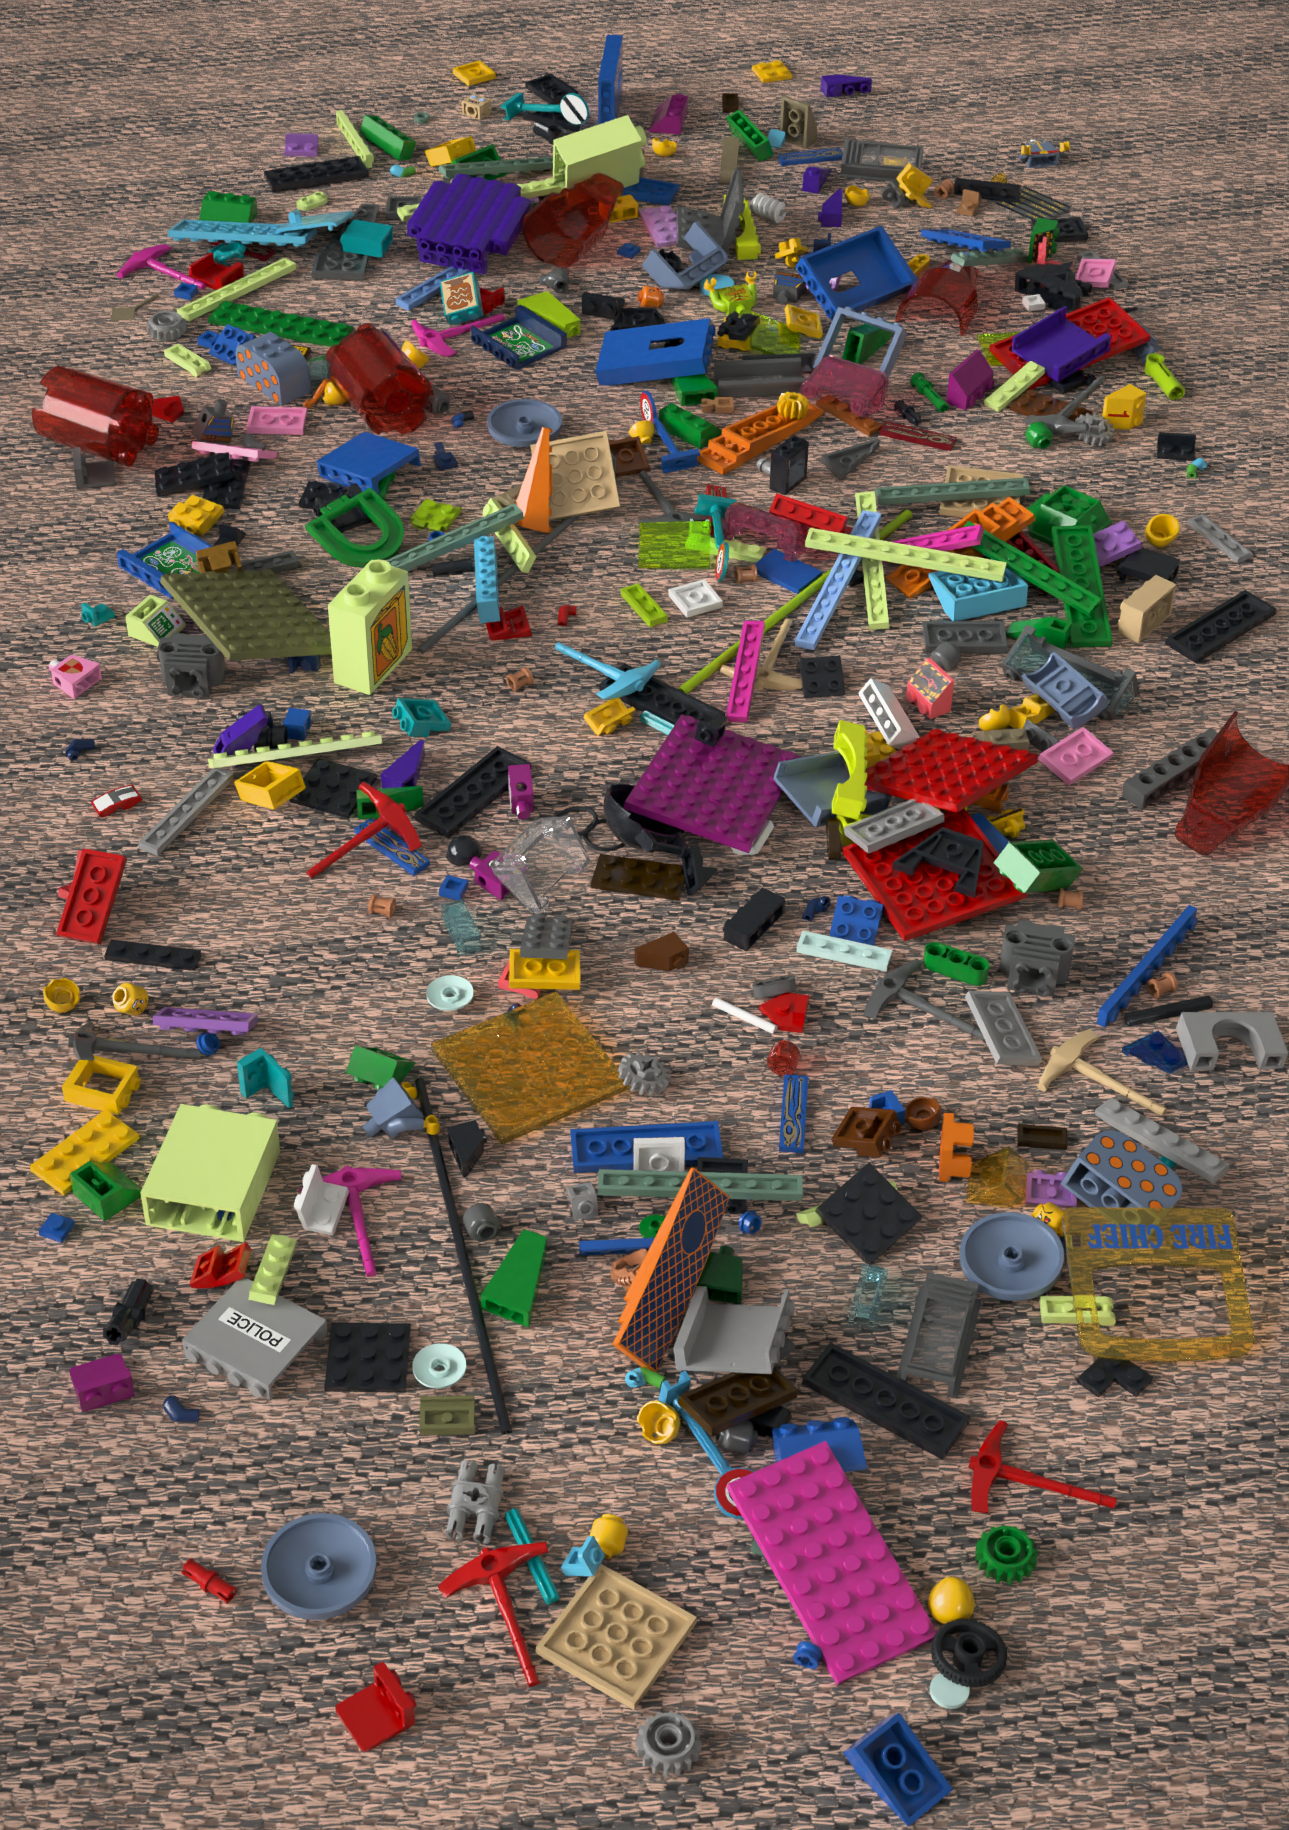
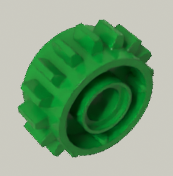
M1002 1525L996 1528L994 1526L991 1527L988 1533L983 1532L981 1540L977 1541L975 1560L979 1561L978 1569L985 1570V1577H993L998 1584L1004 1581L1011 1585V1582L1016 1580L1022 1583L1023 1576L1030 1578L1032 1569H1036L1038 1549L1034 1548V1539H1029L1027 1532L1021 1531L1016 1526Z

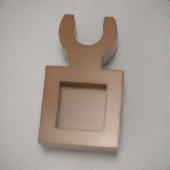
M714 397V400L702 399V412L715 411V414L734 413L733 397Z

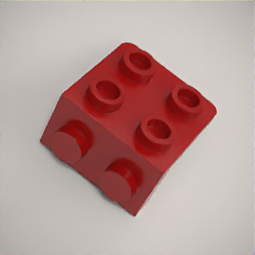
M384 1661L373 1667V1684L341 1701L335 1707L336 1714L363 1752L372 1750L415 1725L414 1708L417 1707L416 1701L409 1691L405 1692L400 1686L401 1680L394 1669L389 1670Z

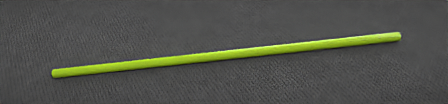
M905 510L879 530L880 540H884L912 518V512ZM832 568L764 620V633L823 587ZM740 640L681 685L678 690L688 694L719 670L722 665L733 659L738 654Z

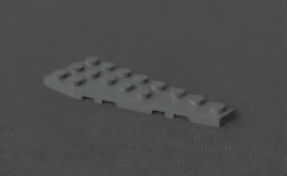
M361 204L354 212L352 219H348L346 225L339 228L331 237V242L325 244L322 252L319 251L316 254L312 268V278L364 280L369 256L343 252V244L340 243L341 235L347 230V226L353 220L377 223L379 204Z

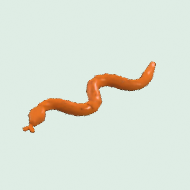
M345 361L335 371L331 379L326 378L323 380L313 397L304 402L303 407L310 409L322 396L328 382L336 384L344 370L350 367L352 363Z

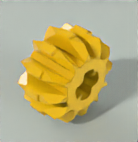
M782 393L777 401V411L785 418H803L807 414L809 400H807L805 395H801V393Z

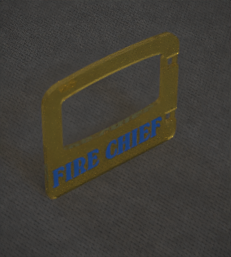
M1071 1207L1064 1211L1062 1225L1067 1247L1066 1254L1074 1310L1076 1311L1077 1332L1080 1344L1087 1353L1097 1358L1116 1360L1180 1362L1239 1358L1251 1350L1254 1344V1330L1234 1217L1229 1210L1224 1208ZM1071 1235H1079L1081 1247H1073ZM1123 1266H1183L1217 1270L1222 1277L1231 1334L1193 1339H1142L1105 1335L1101 1332L1099 1326L1092 1270ZM1082 1311H1090L1092 1323H1084Z

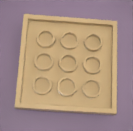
M607 431L549 441V446H552V452L549 453V464L552 465V495L549 496V508L552 509V515H549V521L620 508ZM536 444L530 445L532 455Z
M948 465L945 483L1023 478L1024 474ZM1008 496L1020 503V497ZM1008 497L948 500L941 502L939 515L964 518L974 509H978L981 512L991 503L999 505Z
M600 1563L594 1576L588 1577L538 1643L536 1654L635 1710L697 1623V1617Z

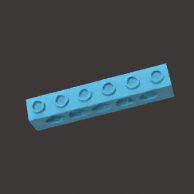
M481 536L474 539L476 602L480 623L500 621L494 536Z

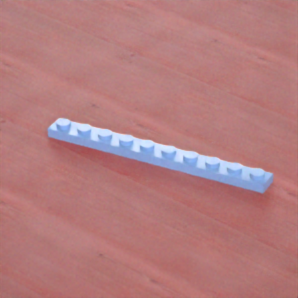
M862 510L850 535L872 539L882 519L881 513ZM843 553L839 554L795 639V647L815 650L862 557Z

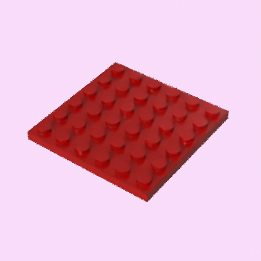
M933 729L923 737L917 738L916 742L903 746L901 750L890 754L889 757L876 762L875 765L866 769L867 779L865 785L867 789L907 800L914 799L918 803H925L933 807L958 813L1038 763V756L1027 750H1017L1007 745L1000 746L993 744L991 741L984 742L976 740L974 737H963L957 733H946L940 729Z
M965 808L958 813L953 811L943 812L944 822L933 828L918 832L914 836L899 840L895 844L880 848L876 852L867 853L856 843L843 847V855L873 898L880 904H883V912L904 942L1027 898V893L1018 891L1014 887L1015 883L999 872V868L994 864L999 853ZM942 827L984 841L975 898L954 891V886L961 877L959 874L922 862L915 874L911 876L892 869L893 862Z

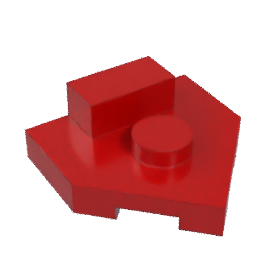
M179 395L153 399L142 408L143 413L172 423L184 414Z
M783 993L759 1005V1010L773 1024L778 1026V1030L802 1033L810 995Z

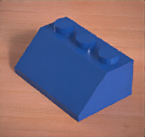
M838 1417L832 1422L824 1423L819 1420L807 1422V1425L783 1424L780 1428L772 1429L775 1462L826 1441L844 1472L867 1469L860 1431L853 1419Z

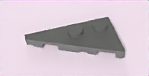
M877 438L821 455V462L839 480H842L880 447V440Z

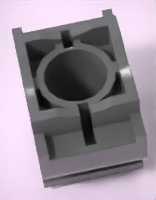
M173 633L171 638L160 639L158 645L162 681L166 683L168 695L175 697H210L211 687L219 686L224 682L227 673L224 655L206 634L193 636L184 633Z
M1018 920L1017 926L1006 924L999 969L1001 973L1009 976L1007 989L1014 990L1017 993L1027 992L1041 997H1054L1056 984L1065 983L1069 978L1076 935L1065 934V927L1056 925L1044 926L1024 920Z

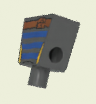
M777 270L773 285V298L777 299L780 304H785L787 301L797 302L808 290L806 282L800 274Z
M217 399L215 407L205 406L202 408L191 431L192 435L199 442L231 443L234 416L226 409L227 401Z

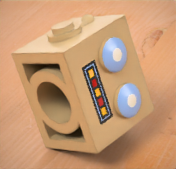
M473 93L462 100V114L481 120L491 113V99Z

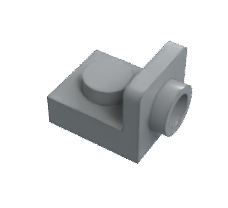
M591 1182L566 1186L574 1220L599 1216L597 1194Z

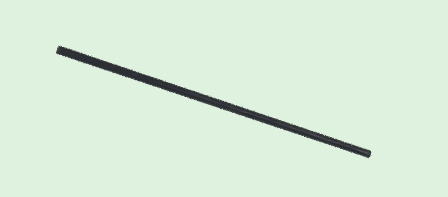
M418 1078L415 1080V1085L425 1120L427 1116L433 1115L425 1081L423 1078ZM428 1134L501 1434H506L505 1431L509 1434L512 1433L439 1137L438 1134Z

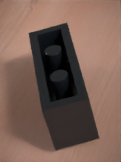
M762 887L756 894L750 897L743 907L741 906L731 919L725 922L723 926L724 941L747 952L784 914L785 898Z

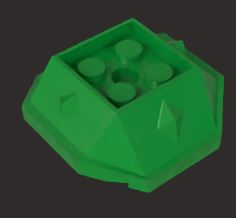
M1066 485L1061 486L1052 493L1046 492L1027 508L1035 516V521L1028 525L1030 537L1050 546H1053L1052 526L1091 525L1093 534L1112 526V520L1106 513L1100 500Z

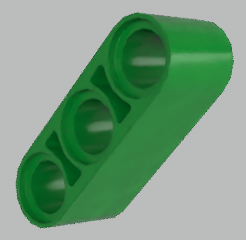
M930 942L925 946L923 965L926 969L974 986H982L987 982L990 965L987 959L939 942Z

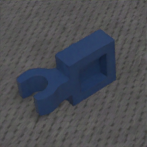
M442 442L435 443L436 451L434 452L433 461L438 469L442 471L458 467V462L452 452L446 453Z

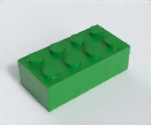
M1053 839L1009 842L994 861V864L999 868V872L1003 876L1010 878L1015 883L1014 887L1022 893L1059 890L1060 888L1067 889L1083 870Z

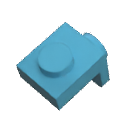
M588 1536L582 1547H572L561 1566L565 1576H594L605 1556L596 1538Z

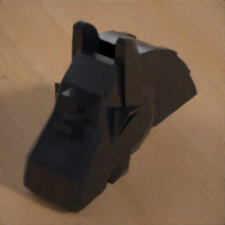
M1066 262L1062 265L1036 264L1015 273V291L1029 296L1039 294L1044 302L1049 304L1048 308L1057 310L1066 306V313H1068L1069 310L1075 311L1082 306L1081 280L1075 279V274L1071 270L1073 262Z

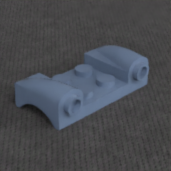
M1055 652L1050 654L1047 662L1039 670L1021 675L1025 687L1034 695L1038 694L1073 730L1090 721L1108 707L1107 696L1070 666L1067 660L1062 659Z

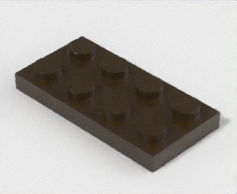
M600 854L591 881V888L680 901L685 883L683 865Z
M775 1367L772 1374L731 1372L679 1395L678 1404L710 1436H713L797 1398L798 1389Z

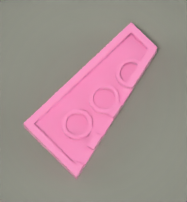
M192 441V449L199 450L200 454L210 455V452H215V454L229 452L233 459H243L244 456L248 457V461L259 462V458L275 459L277 457V451H264L256 448Z

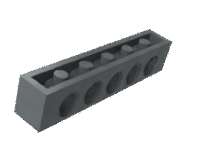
M1211 728L1204 733H1200L1193 740L1184 743L1183 746L1175 751H1171L1167 756L1157 760L1148 768L1142 769L1132 778H1128L1123 784L1122 797L1142 810L1226 757L1230 740Z

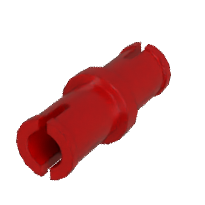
M190 1558L183 1566L182 1575L199 1584L202 1591L206 1593L208 1591L223 1600L224 1603L228 1604L237 1594V1587L220 1578L217 1571L213 1569L208 1570L196 1562L195 1559Z

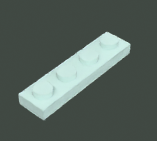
M802 931L796 951L801 954L887 972L892 957L891 949Z

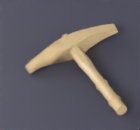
M789 618L784 620L762 667L757 669L754 688L757 690H762L763 688L776 690L803 688L801 679L784 676L772 670L780 648L784 644L785 637L790 631L792 620ZM722 665L720 672L733 678L735 668Z
M1091 1029L1073 1036L1060 1047L1054 1046L1052 1048L1051 1058L1037 1087L1039 1090L1045 1092L1058 1076L1073 1068L1161 1117L1166 1112L1167 1108L1156 1103L1155 1100L1152 1101L1106 1075L1098 1068L1079 1059L1084 1050L1100 1038Z

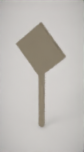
M155 294L135 307L112 308L111 321L134 320L135 310L159 297V294Z

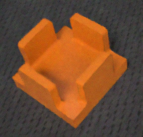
M944 1113L940 1140L939 1182H949L950 1176L970 1177L972 1158L968 1154L953 1153V1146H973L974 1125L971 1123L954 1122V1113Z

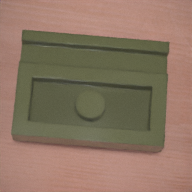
M475 1395L421 1396L420 1435L475 1434Z

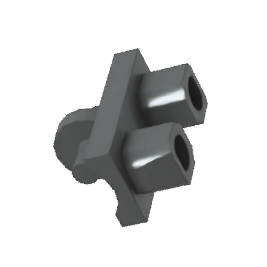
M891 180V186L884 188L881 193L882 198L885 201H890L894 209L908 206L911 200L894 180Z

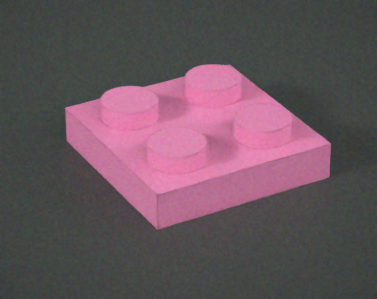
M1082 259L1075 279L1081 280V282H1089L1092 284V287L1109 288L1117 265L1116 259Z

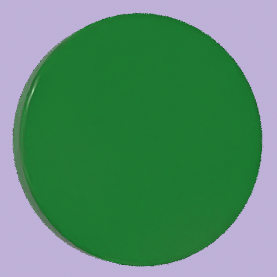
M655 1214L645 1217L639 1225L641 1236L643 1238H655L665 1216Z

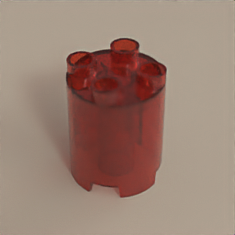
M365 323L357 331L349 334L338 345L332 346L327 351L326 360L329 363V372L333 383L374 433L380 435L381 432L386 433L396 430L401 435L415 431L426 421L427 417L424 410L427 406L429 395H434L432 385L388 333L377 329L371 323Z
M62 366L52 368L40 381V384L48 389L42 408H32V422L37 434L70 448L80 447L83 452L127 467L134 464L137 454L142 451L145 444L152 446L157 441L159 427L157 424L152 423V407L154 402L152 393Z

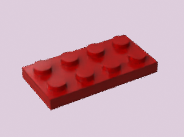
M83 848L56 932L57 936L101 945L127 862L125 856Z

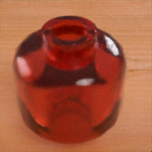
M781 1040L776 1042L771 1047L767 1057L769 1069L779 1076H784V1074L791 1075L796 1070L800 1060L798 1047L790 1041Z

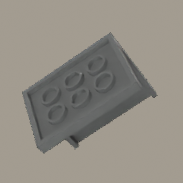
M734 169L720 216L709 214L703 210H692L689 207H677V247L694 250L684 237L693 223L698 221L726 254L728 253L730 244L734 243L735 228H738L740 224L739 215L740 213L743 214L745 203H743L745 197L743 194L744 186H742L744 177H741V170Z

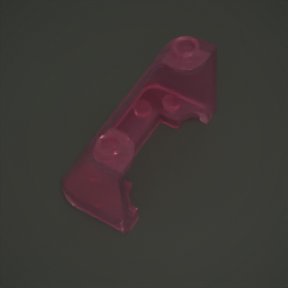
M827 356L819 362L803 382L800 393L805 395L807 399H813L818 395L819 391L824 392L825 390L851 398V411L855 415L865 418L883 408L889 379L882 371L835 356Z
M738 502L731 504L726 510L723 526V536L726 540L731 541L736 534H743L745 527L778 538L776 547L782 548L785 553L784 559L791 562L809 548L805 547L809 527L801 523Z

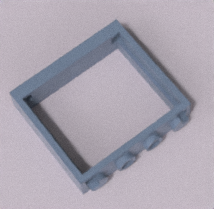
M838 307L813 368L819 373L882 393L908 333L903 329V325L894 322L890 324L881 317L875 319L865 312H861V314L856 313L850 307H845V309ZM845 317L895 333L875 380L826 364Z

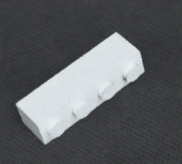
M870 678L858 694L887 744L901 750L903 746L916 742L919 735L889 685Z

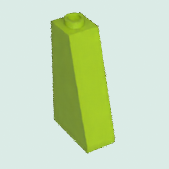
M545 291L517 300V306L522 305L564 331L567 333V338L581 334V320L550 292Z

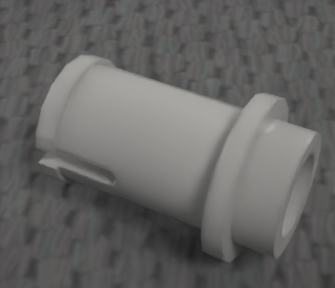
M760 458L756 465L758 470L770 475L771 462H769L768 458Z

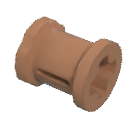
M945 179L941 185L935 187V196L943 199L947 198L948 194L954 191L955 184L950 179Z
M753 564L751 567L742 568L735 566L734 576L737 584L743 581L757 582L756 565Z
M527 667L522 668L518 673L506 676L507 685L514 692L524 685H532L534 681L532 673Z
M1064 888L1059 889L1058 908L1067 906L1075 907L1077 910L1082 909L1083 890L1072 892L1064 891Z
M372 894L368 904L369 914L376 912L391 918L396 910V898L385 899L378 897L377 894Z
M1166 972L1158 979L1152 978L1148 980L1146 987L1148 992L1157 999L1164 993L1177 991L1178 982L1171 972Z

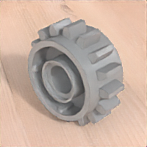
M174 311L157 312L152 315L147 323L148 335L161 341L175 340L187 331L185 318H182L180 314Z
M671 1710L667 1713L659 1711L653 1718L649 1716L646 1718V1726H639V1735L636 1736L637 1757H643V1766L647 1767L650 1765L653 1774L659 1771L663 1772L664 1777H668L669 1773L675 1772L677 1776H680V1770L685 1768L689 1771L691 1770V1761H698L702 1742L700 1741V1730H694V1721H688L683 1713L679 1715ZM669 1741V1742H673L674 1744H673V1745H665V1744H663V1743Z

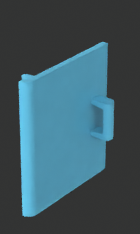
M295 209L288 215L289 222L277 228V232L328 226V229L332 231L333 226L336 227L353 217L354 213L352 211L301 217L300 210Z

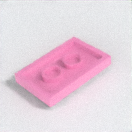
M251 406L246 427L247 434L303 435L307 408Z
M1082 727L1040 753L1038 760L1070 786L1112 759L1114 752L1087 729Z

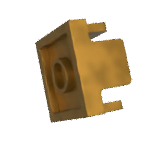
M235 541L196 551L199 573H206V571L225 572L230 570L233 564L236 565L238 572H242V565Z

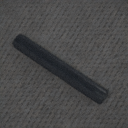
M1206 995L1128 1012L1124 1016V1021L1127 1026H1134L1180 1016L1182 1012L1203 1011L1212 1008L1213 1000L1210 996Z

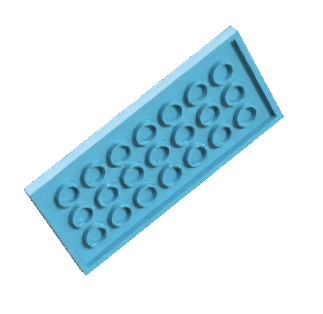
M182 219L168 230V237H173V240L176 241L184 240V238H190V241L207 239L208 242L225 240V243L242 241V244H252V241L259 242L260 245H269V242H275L278 246L293 243V246L301 247L317 234V227L277 232V228L284 224Z

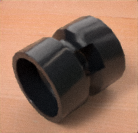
M266 725L263 727L258 741L254 744L255 752H257L256 748L269 746L270 749H278V744L288 743L287 726L274 725L272 728H269Z

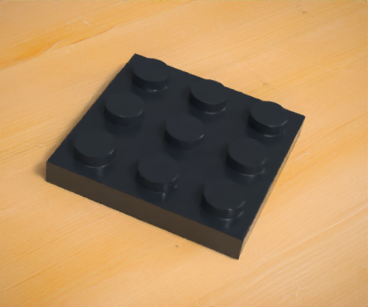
M318 758L303 778L306 788L289 799V802L349 819L357 808L356 790H360L359 786L362 782L372 786L377 780V774Z
M870 1162L815 1210L827 1225L869 1266L923 1217Z
M331 1322L324 1385L325 1392L406 1393L411 1323Z

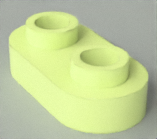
M315 192L307 197H301L297 201V208L303 211L314 209L326 204L328 197L323 192Z

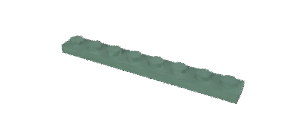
M553 157L439 165V172L445 178L452 179L457 174L484 176L485 174L499 175V173L514 174V172L519 171L528 173L532 170L543 172L549 169L553 171Z
M1027 478L877 487L875 488V496L878 505L993 497L1002 498L1008 496L1020 497L1030 495L1031 488Z
M514 503L386 561L393 567L410 571L416 566L426 564L434 558L446 555L454 549L465 546L474 541L475 538L486 536L508 525L515 524L519 520L524 519V514Z
M599 1169L598 1195L676 1197L688 1172ZM700 1172L730 1196L729 1199L802 1201L803 1198L802 1175Z

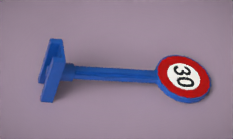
M643 391L640 396L643 419L653 422L656 431L670 454L662 456V472L665 474L699 466L697 462V456H700L699 450L696 448L681 452L677 449L663 424L657 418L656 406L651 393Z

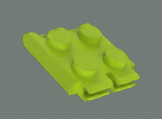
M425 499L411 516V524L414 525L411 527L421 530L427 527L430 529L427 530L429 532H433L431 530L447 531L461 513L462 507L457 506L455 508L450 504L442 502L438 504L433 500Z

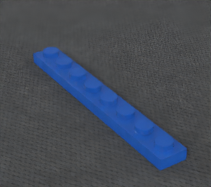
M1188 905L1099 1008L1098 1025L1106 1027L1109 1022L1114 1023L1119 1016L1120 1009H1126L1132 995L1137 996L1141 991L1143 982H1147L1152 978L1155 968L1159 970L1165 961V957H1170L1173 954L1176 944H1181L1184 941L1187 931L1194 930L1198 921L1195 918L1197 913L1196 907Z

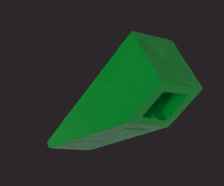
M1052 616L1012 622L1006 631L1007 637L1018 639L1025 626L1028 625L1036 629L1034 634L1040 639L1042 636L1046 637L1047 643L1065 650L1070 641L1072 622Z
M422 786L377 789L393 799L397 804L403 803L407 812L424 806ZM356 790L358 820L380 818L376 806L363 791Z

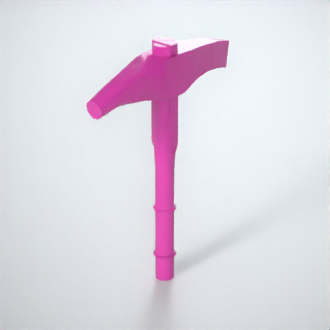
M167 244L156 245L139 252L135 251L133 256L117 273L119 278H123L135 270L148 266L185 283L198 285V288L201 290L206 288L205 283L173 270L155 260L172 249Z
M503 313L440 332L419 324L416 319L411 322V325L422 347L427 346L437 354L450 357L457 354V352L446 345L443 340L471 331V326L480 328L505 320V316Z
M344 1166L341 1171L324 1176L322 1179L326 1183L348 1187L347 1201L358 1238L357 1243L360 1246L366 1276H375L377 1274L375 1260L372 1256L370 1239L365 1227L359 1192L387 1181L402 1180L401 1170ZM303 1187L299 1189L300 1194L303 1190Z

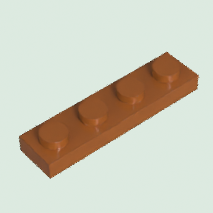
M831 395L816 401L817 407L867 436L873 435L882 428V425L874 419L869 418Z

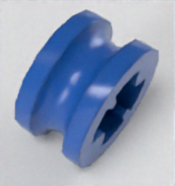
M799 1642L797 1651L793 1655L794 1662L812 1670L816 1669L819 1665L818 1660L822 1657L821 1649L810 1642Z

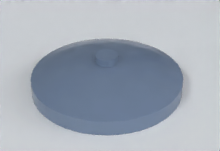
M517 399L507 401L493 408L487 417L489 434L495 440L514 447H530V445L537 444L542 427L552 429V433L549 434V441L554 440L562 430V416L560 412L552 405L539 400Z
M1002 1212L986 1216L969 1227L961 1241L959 1259L965 1277L969 1282L978 1283L979 1291L1001 1300L1022 1301L1046 1293L1057 1283L1063 1270L1064 1249L1058 1235L1043 1221L1022 1213Z
M329 1513L305 1515L285 1524L269 1540L261 1560L263 1585L272 1602L282 1611L308 1620L329 1619L353 1609L369 1593L377 1573L375 1547L366 1531L346 1517Z

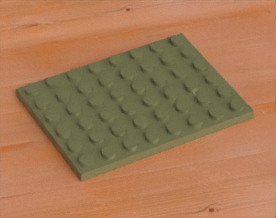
M228 570L221 573L209 571L199 574L190 572L188 574L171 573L169 575H161L160 583L229 661L332 654L330 632L272 570H244L243 572Z

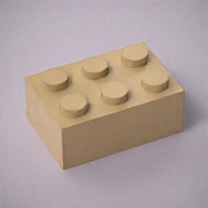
M1155 575L1149 581L1147 580L1141 588L1135 590L1129 598L1124 599L1120 606L1121 616L1117 623V626H1119L1118 634L1137 643L1143 640L1171 615L1177 584Z

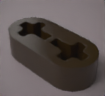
M838 818L826 819L828 860H840Z

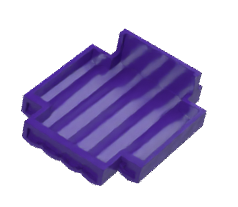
M457 174L450 185L443 181L433 182L407 223V236L417 238L420 262L486 274L488 270V254L491 252L507 255L531 214V200L521 197V187L514 183L504 184L498 180L488 181L482 177L472 178L466 174Z

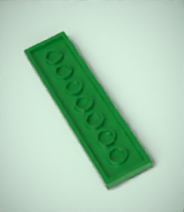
M230 301L222 302L208 318V323L225 327L228 324L235 328L238 327L245 331L260 334L272 332L281 338L337 349L342 347L353 332V326L343 323L338 324L328 320H318L312 317L271 311L261 307H251L246 304H235Z
M1052 526L1051 534L1056 564L1060 574L1101 598V603L1090 617L1063 602L1066 620L1072 622L1070 646L1071 648L1112 646V635L1092 526Z

